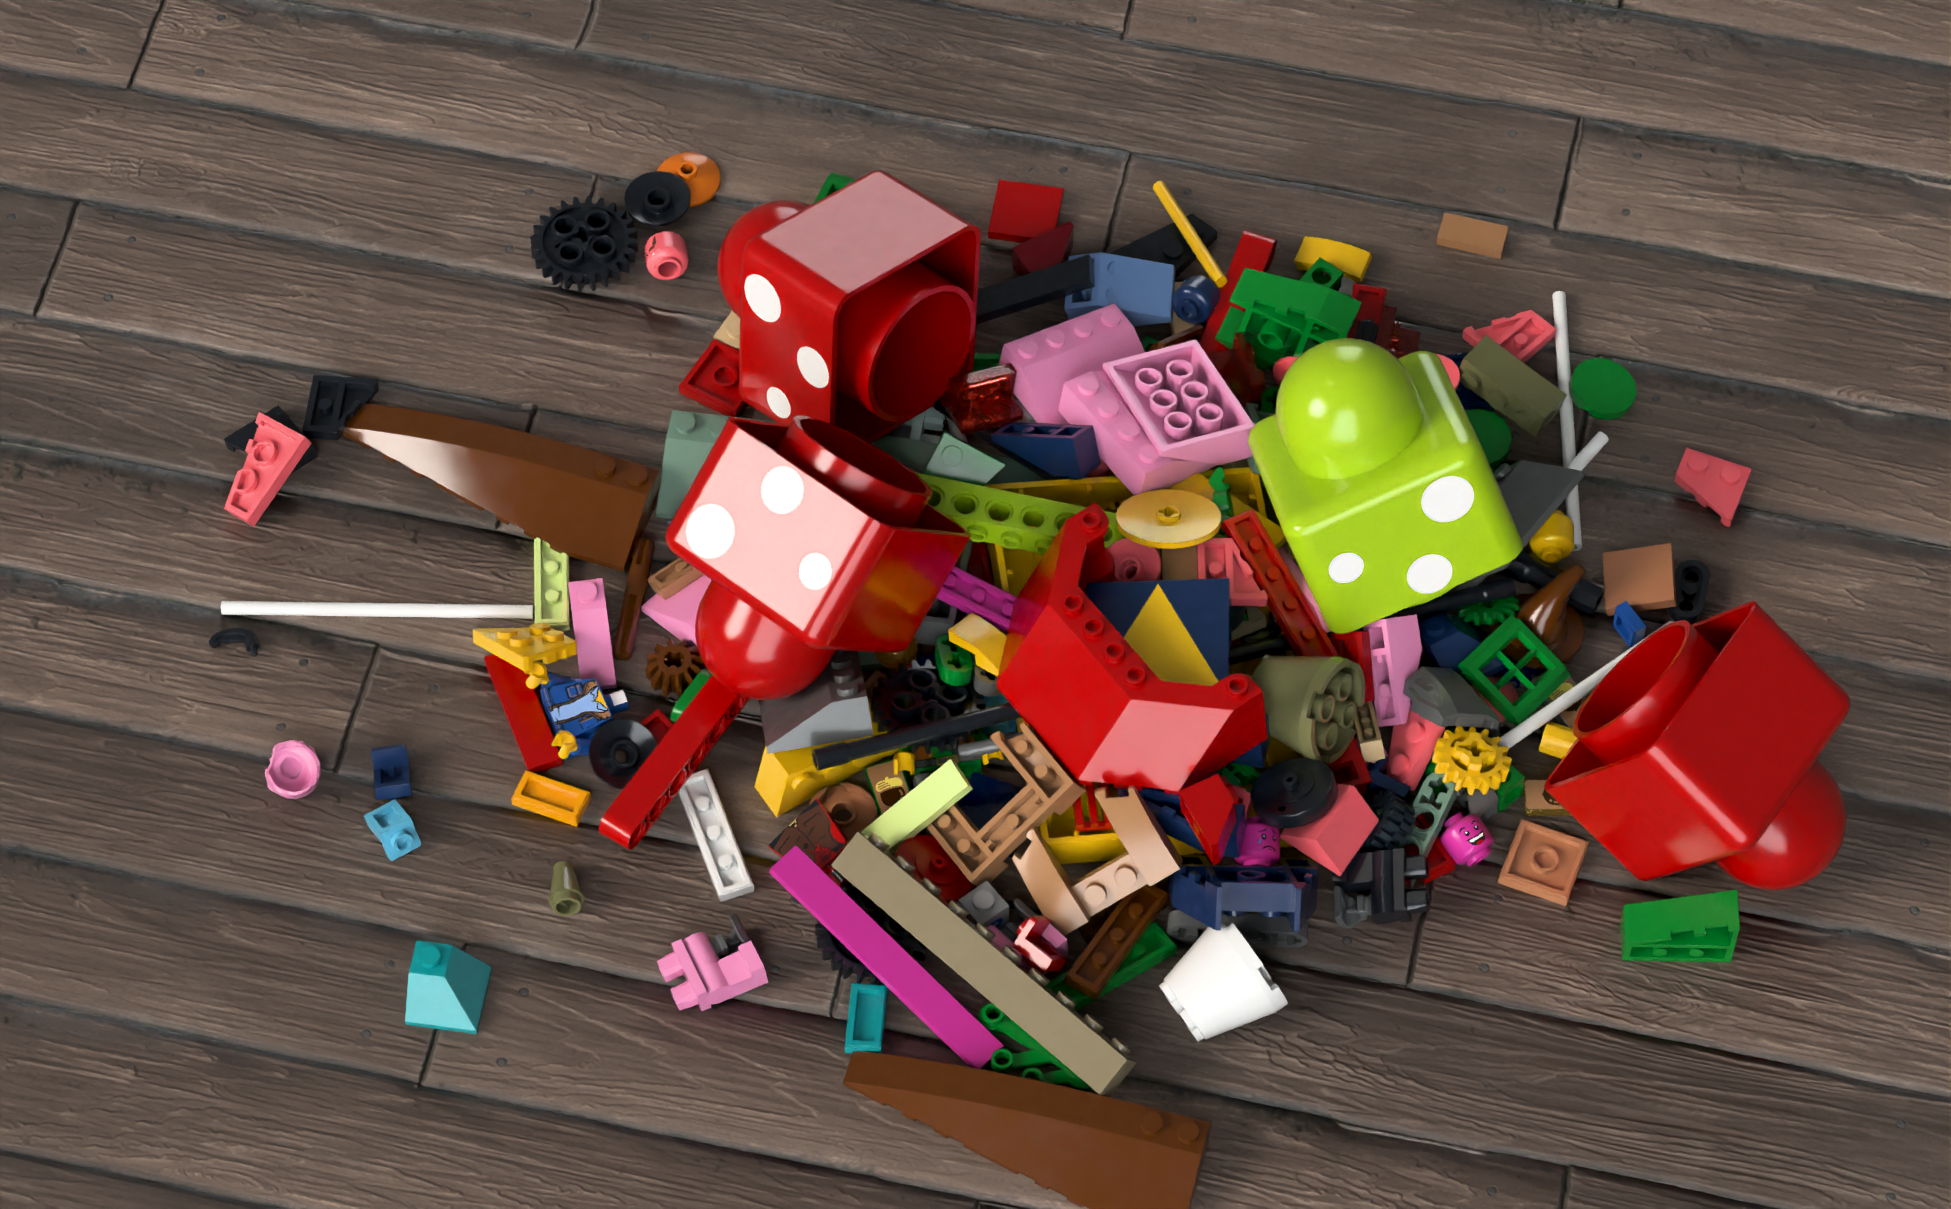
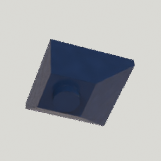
M1439 612L1418 623L1421 643L1430 667L1451 668L1472 686L1471 682L1461 673L1462 671L1458 665L1489 636L1478 625H1475V622L1470 621L1466 623L1463 618ZM1501 651L1512 662V660L1503 651ZM1495 657L1481 672L1486 677H1490L1506 667Z

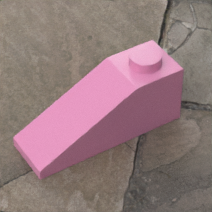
M603 578L568 582L580 678L586 680L596 679L601 690L617 688Z
M1417 614L1381 619L1363 627V631L1369 630L1374 705L1378 727L1407 723L1411 700L1403 694L1405 679L1418 670L1422 652Z

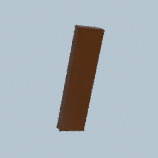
M1147 884L1122 898L1067 972L1064 983L1096 1000L1168 902L1169 893L1155 885L1149 887Z

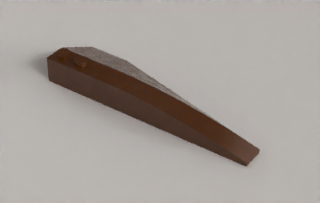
M365 403L357 414L347 421L342 434L367 449L374 448L382 452L383 458L393 463L398 461L410 468L411 473L423 478L426 476L435 481L437 487L479 510L486 509L496 514L497 520L507 525L512 523L518 526L530 538H540L549 543L550 548L560 554L563 552L570 557L622 572L625 571L634 553L636 541L641 538L657 505L661 483L659 469L496 425L436 413Z
M853 1051L843 1081V1085L883 1106L890 1105L901 1111L903 1116L915 1122L917 1119L934 1128V1132L948 1139L950 1136L963 1143L965 1148L1015 1174L1021 1173L1035 1180V1184L1046 1190L1050 1188L1066 1196L1067 1200L1079 1207L1083 1205L1089 1209H1190L1209 1144L1210 1122L1069 1087L960 1065L867 1051Z

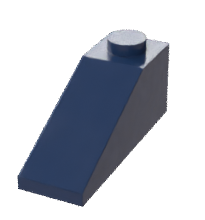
M1010 422L991 434L993 442L1053 476H1068L1070 480H1079L1087 477L1091 470L1101 464L1093 425Z

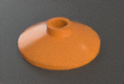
M684 152L675 154L666 159L657 170L672 173L686 183L690 191L689 207L698 206L709 201L717 193L721 183L718 166L709 157L699 153Z

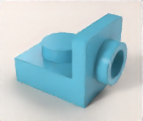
M395 799L364 815L368 827L380 840L387 857L391 861L421 846V841L410 816Z

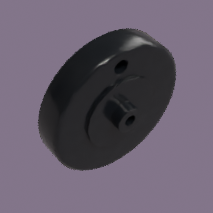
M1293 758L1279 762L1265 770L1254 782L1250 798L1254 811L1262 822L1278 828H1294L1309 824L1328 812L1337 799L1338 785L1332 769L1324 762L1310 758Z

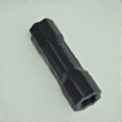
M1523 549L1506 569L1498 571V573L1504 576H1511L1515 581L1528 583L1539 589H1542L1564 572L1539 560L1536 555ZM1582 576L1569 594L1568 605L1593 615L1602 601L1606 587Z

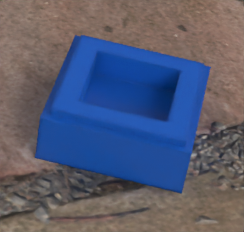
M1627 601L1617 605L1612 626L1631 648L1644 639L1646 625Z

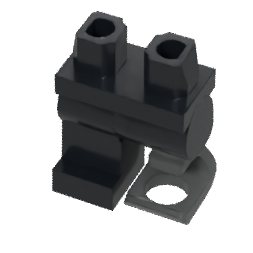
M1396 848L1393 851L1377 850L1374 852L1357 853L1341 876L1332 872V882L1336 886L1334 887V919L1338 925L1343 928H1353L1359 922L1366 920L1367 915H1370L1371 920L1378 924L1399 920L1401 922L1412 921V914L1429 911L1430 897L1427 888L1411 889V880L1429 878L1428 859L1423 855H1408L1404 848ZM1371 891L1369 896H1357V901L1345 894L1349 892Z

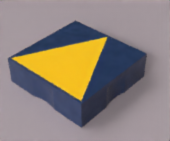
M1229 578L1087 583L1088 598L1161 681L1213 686L1231 675L1229 650L1232 645V600Z

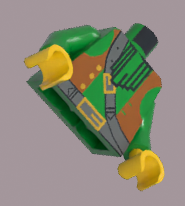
M979 729L978 735H970L969 743L989 738ZM959 739V745L967 744ZM949 744L945 745V753H941L937 747H932L930 754L926 753L923 746H919L916 752H912L911 746L899 748L897 753L894 754L893 773L898 775L899 771L907 770L914 777L921 773H933L951 759L957 763L966 779L981 777V756L983 764L986 765L989 764L988 759L990 758L1003 760L1002 751L960 759L958 749H954Z

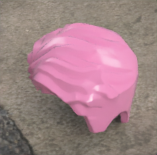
M297 740L276 744L272 750V757L269 759L268 769H265L268 788L288 799H298L312 793L321 777V763L315 749L303 741Z

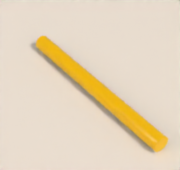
M1157 181L1153 185L1154 192L1210 279L1216 283L1218 288L1223 287L1227 283L1223 272L1165 183Z

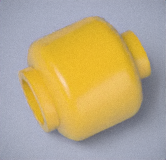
M1555 510L1529 540V548L1532 554L1548 563H1556L1569 556L1574 549V524L1572 520L1564 515L1563 512Z

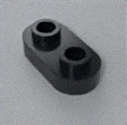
M1686 560L1681 562L1676 568L1675 589L1677 606L1668 608L1669 615L1675 622L1686 620L1690 624H1694L1702 617L1710 572L1707 566L1700 561ZM1686 580H1694L1696 583H1688ZM1681 608H1687L1690 612L1682 611Z

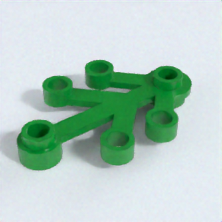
M993 1003L986 1004L980 1009L978 1020L993 1036L1004 1033L1031 1050L1013 1054L1007 1049L994 1051L991 1056V1067L995 1072L1006 1074L1011 1069L1052 1063L1062 1070L1042 1073L1037 1068H1028L1022 1073L1021 1077H1036L1041 1082L1055 1085L1069 1084L1073 1089L1085 1092L1093 1090ZM997 1013L1000 1016L996 1019H990L987 1017V1014ZM1005 1058L1009 1062L1005 1065H999L996 1063V1060Z

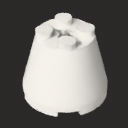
M1224 914L1221 916V930H1214L1208 927L1163 979L1164 982L1159 985L1177 1014H1180L1198 1042L1204 1038L1205 1040L1276 1013L1288 1004L1278 985L1271 980L1272 978L1261 960L1233 923L1230 924L1229 919Z

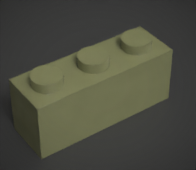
M1487 335L1463 358L1459 367L1460 382L1464 387L1472 390L1487 401L1491 407L1499 410L1521 429L1526 430L1534 437L1558 414L1567 394Z

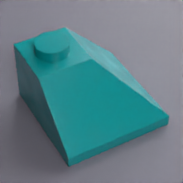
M416 940L408 975L405 1024L477 1034L492 972L491 966L453 945Z

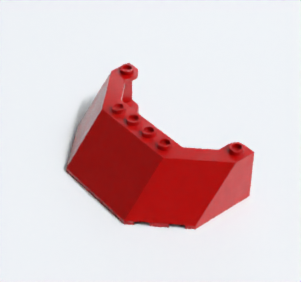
M1095 502L1065 521L1015 599L996 686L1078 784L1108 783L1114 784V788L1128 789L1129 786L1134 785L1138 791H1142L1144 787L1162 789L1167 794L1179 795L1180 790L1204 780L1267 739L1263 691L1249 676L1240 673L1231 674L1213 686L1161 681L1087 596V583L1109 582L1115 575L1114 558L1105 548L1104 536L1109 530V519Z

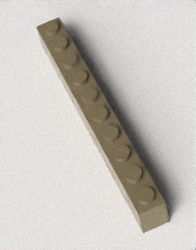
M857 832L831 866L1099 1095L1110 1097L1137 1063L1129 1056L1132 1050L1118 1038L1114 1037L1110 1040L1101 1032L1104 1026L1089 1014L1083 1017L1074 1010L1077 1003L1064 992L1059 991L1056 994L1046 985L1050 981L1041 972L1033 967L1028 971L1019 962L1023 958L1008 945L1001 948L993 941L996 935L980 922L976 926L966 918L969 912L953 899L949 903L939 895L942 889L927 877L923 880L918 878L913 873L916 867L901 855H898L896 858L886 850L889 844L874 832L870 836Z

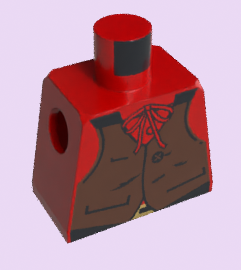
M816 798L768 847L782 858L796 845L840 888H844V882L847 879L831 865L850 841L830 811Z

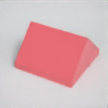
M1337 784L1338 796L1328 812L1309 824L1285 828L1280 834V838L1336 875L1341 876L1376 827L1379 819L1355 786Z

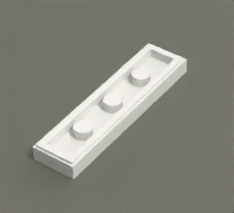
M708 768L692 773L678 794L720 902L753 892L754 884Z

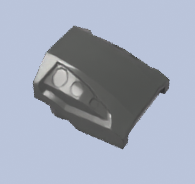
M1421 667L1405 679L1403 694L1412 701L1410 710L1418 713L1420 717L1443 727L1462 726L1498 729L1499 719L1495 712L1488 707L1461 675L1453 669Z

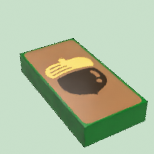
M893 760L864 768L865 776L880 816L910 792L903 770L899 771L898 775H894Z

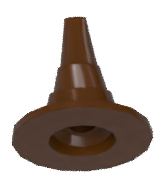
M1578 563L1573 564L1538 592L1514 596L1518 598V605L1520 606L1519 611H1514L1516 614L1514 617L1516 619L1519 618L1562 663L1570 661L1580 651L1585 636L1582 618L1571 605L1567 604L1569 594L1586 572L1584 567ZM1501 622L1489 625L1490 635L1502 624ZM1517 638L1502 650L1515 664L1529 652ZM1535 656L1525 665V667L1534 669L1546 668Z

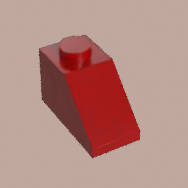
M1215 774L1179 791L1181 811L1213 865L1220 863L1236 823L1235 805L1239 804L1232 785H1225L1219 774Z

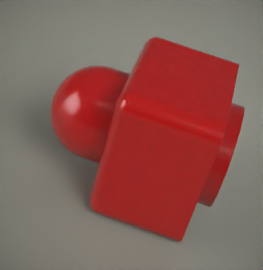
M1750 601L1693 625L1686 620L1676 621L1664 626L1639 643L1595 687L1575 719L1573 734L1577 739L1548 777L1544 789L1638 880L1652 881L1714 861L1730 877L1753 888L1785 890L1798 887L1817 877L1829 866L1837 855L1844 838L1846 807L1843 795L1833 776L1817 758L1846 718L1850 709V697L1755 601Z

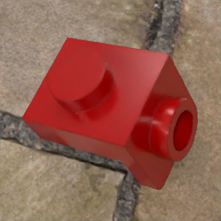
M1032 916L1024 920L1016 932L1018 937L1012 946L1027 958L1025 962L1031 968L1033 967L1041 973L1060 971L1067 959L1040 938L1051 920L1046 916Z

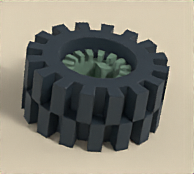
M1384 790L1379 791L1378 795L1374 794L1371 796L1370 803L1366 801L1379 819V822L1360 849L1364 852H1374L1377 850L1393 851V849L1399 848L1400 843L1404 845L1407 841L1405 838L1406 834H1411L1413 830L1410 825L1414 824L1416 819L1413 817L1416 813L1412 805L1389 790L1386 792Z

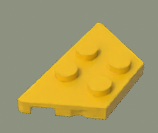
M537 623L529 627L473 629V643L523 671L533 669V661L543 660V664H550L559 659L577 655L576 641L564 635L563 631L555 630L546 623Z

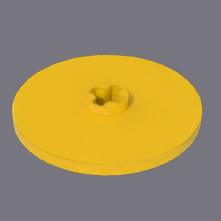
M1171 489L1153 490L1137 494L1125 500L1117 509L1116 526L1127 539L1144 546L1162 549L1185 548L1201 544L1216 535L1221 527V512L1214 502L1196 493Z

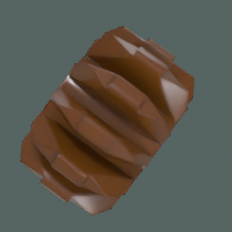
M670 638L667 643L668 646L664 647L656 644L655 653H648L647 668L645 669L646 678L651 681V687L654 691L662 690L665 698L672 692L676 693L680 698L683 691L688 688L699 672L705 668V664L701 659L697 646L688 648V643L685 639L679 645H676Z

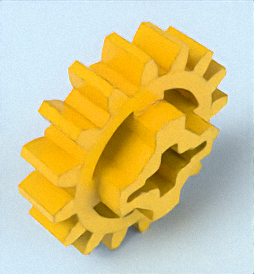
M1456 726L1454 733L1446 730L1443 738H1438L1432 757V762L1437 763L1434 771L1435 773L1445 774L1443 783L1446 784L1451 781L1456 783V791L1466 787L1469 795H1473L1475 789H1479L1485 795L1488 793L1489 787L1498 790L1501 782L1506 781L1512 758L1507 757L1508 747H1499L1501 738L1499 736L1492 739L1489 738V730L1487 729L1478 733L1475 727H1470L1469 731H1464L1461 726Z

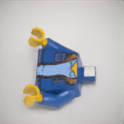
M533 661V669L524 671L525 674L530 675L526 680L528 688L535 689L539 685L542 687L540 692L543 709L555 735L551 745L553 747H560L558 755L561 759L568 760L576 755L589 756V745L596 731L604 724L613 721L612 715L629 709L623 690L604 696L596 679L586 680L547 671L546 667L538 661Z

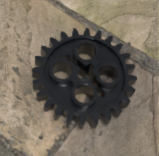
M587 196L585 203H580L579 199L574 197L573 205H568L562 200L560 210L549 207L550 217L540 215L541 225L533 226L534 235L530 236L532 259H535L536 269H542L544 278L552 276L553 285H557L563 280L565 290H568L572 284H577L578 291L581 292L584 285L589 284L592 291H595L596 283L601 282L605 287H609L608 278L611 277L619 281V270L628 273L630 271L629 263L636 261L635 252H638L637 229L634 228L633 219H627L625 209L617 212L615 202L605 207L604 198H600L596 204L592 203L591 196Z
M930 659L926 660L925 666H920L916 660H912V668H907L900 663L898 673L890 669L887 670V679L879 677L878 687H873L871 698L872 721L878 723V732L887 731V733L986 708L984 696L975 690L973 680L964 686L946 684L941 680L937 666H932ZM979 728L911 746L912 752H916L919 746H923L927 754H930L932 747H937L941 753H945V745L947 744L954 749H958L959 739L969 743L970 735H978Z
M847 880L844 882V892L913 959L925 960L926 951L924 949H928L907 930L901 933L893 931L892 929L902 926L881 908L877 910L867 908V906L875 903L857 887H853ZM820 922L815 924V935L819 936L817 937V948L823 949L822 959L824 961L832 959L831 970L835 971L843 967L844 979H847L854 973L857 974V983L861 984L865 977H870L871 984L876 985L878 978Z

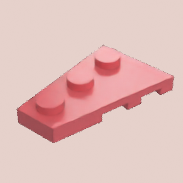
M260 412L255 421L258 428L254 439H249L245 449L248 456L244 467L237 471L224 507L230 514L253 527L312 443L305 436Z

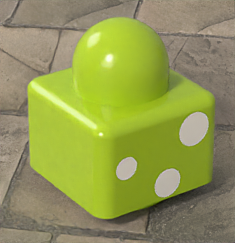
M1341 338L1320 343L1304 352L1290 366L1278 390L1276 413L1257 422L1249 433L1248 444L1282 531L1328 629L1334 633H1349L1405 608L1429 602L1447 593L1459 584L1511 562L1522 551L1523 541L1483 448L1441 359L1432 352L1416 351L1397 359L1381 346L1361 339Z

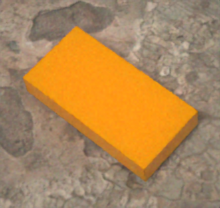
M525 770L511 801L514 806L577 827L591 800V792Z

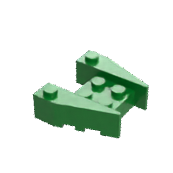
M1245 268L1229 301L1246 310L1243 312L1231 306L1215 339L1234 353L1240 350L1255 359L1253 366L1262 372L1266 371L1267 368L1272 371L1279 359L1290 356L1299 357L1308 349L1316 346V344L1309 341L1310 338L1321 343L1347 338L1362 302L1353 299L1347 293L1338 292L1331 288Z

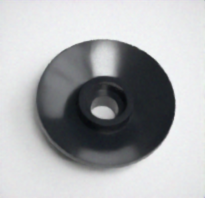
M663 171L649 172L637 177L630 183L624 196L625 207L629 215L641 224L654 227L665 226L676 222L687 212L690 205V191L686 183L672 173Z
M629 719L613 720L600 727L592 737L589 745V762L593 772L603 783L613 788L624 789L657 747V743L652 733L642 724ZM616 751H623L626 754V762H619L616 759Z

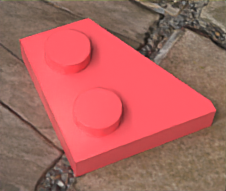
M1528 310L1517 313L1510 318L1502 317L1492 320L1491 325L1476 330H1474L1473 326L1466 327L1463 330L1462 338L1475 347L1487 335L1525 363L1555 337L1556 328L1534 311Z
M1409 709L1407 723L1393 726L1385 775L1410 786V790L1415 791L1434 753L1437 740L1441 738L1445 727L1424 719L1418 713L1412 712Z

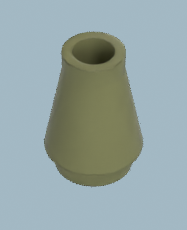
M560 861L553 866V878L548 900L553 911L561 916H571L578 913L581 905L584 903V895L575 873L574 864L569 861Z

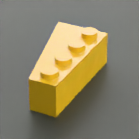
M869 702L873 736L887 733V731H877L878 723L872 721L871 702ZM872 736L767 754L765 746L754 787L777 818L811 799L821 788L828 785L832 787L865 767L896 753L898 749L851 760L846 764L817 771L812 759L813 749L841 742L848 743Z

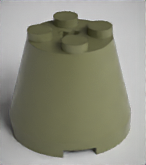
M1265 655L1253 676H1248L1263 691L1265 714L1269 715L1270 735L1305 758L1320 760L1328 764L1335 762L1346 751L1356 733L1354 729H1351L1356 715L1357 705H1364L1365 678L1361 666L1339 656Z

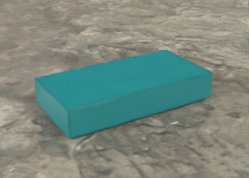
M851 983L845 1053H853V1051L882 1053L888 987L886 985Z

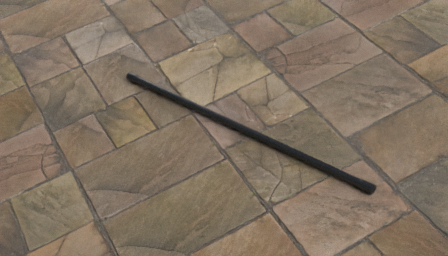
M1511 576L1482 582L1477 586L1445 593L1429 602L1405 608L1382 619L1417 614V618L1481 602L1488 603L1512 597L1516 594L1515 584ZM1363 627L1355 631H1363ZM1330 631L1327 633L1329 638L1331 637V634L1334 632ZM1281 634L1230 647L1229 661L1230 665L1262 658L1265 655L1290 651L1293 648L1286 636ZM1005 703L848 743L841 742L813 749L812 759L818 771L846 764L851 760L1022 717L1010 703Z

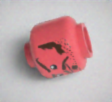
M662 231L648 239L644 250L645 262L648 272L653 277L660 280H673L685 273L689 263L688 249L685 240L679 234L671 231Z

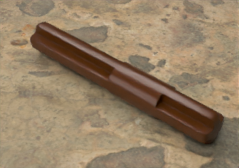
M639 538L635 544L612 649L613 657L617 660L627 661L632 657L641 615V606L644 602L648 584L647 579L650 575L655 550L654 541L651 539Z

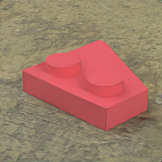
M1686 447L1674 481L1686 492L1692 493L1695 500L1704 508L1711 507L1721 516L1720 522L1730 527L1752 469Z
M1212 537L1196 545L1198 579L1229 578L1232 606L1266 607L1267 594L1265 590L1261 591L1253 579L1252 569L1241 558L1240 550L1232 538Z

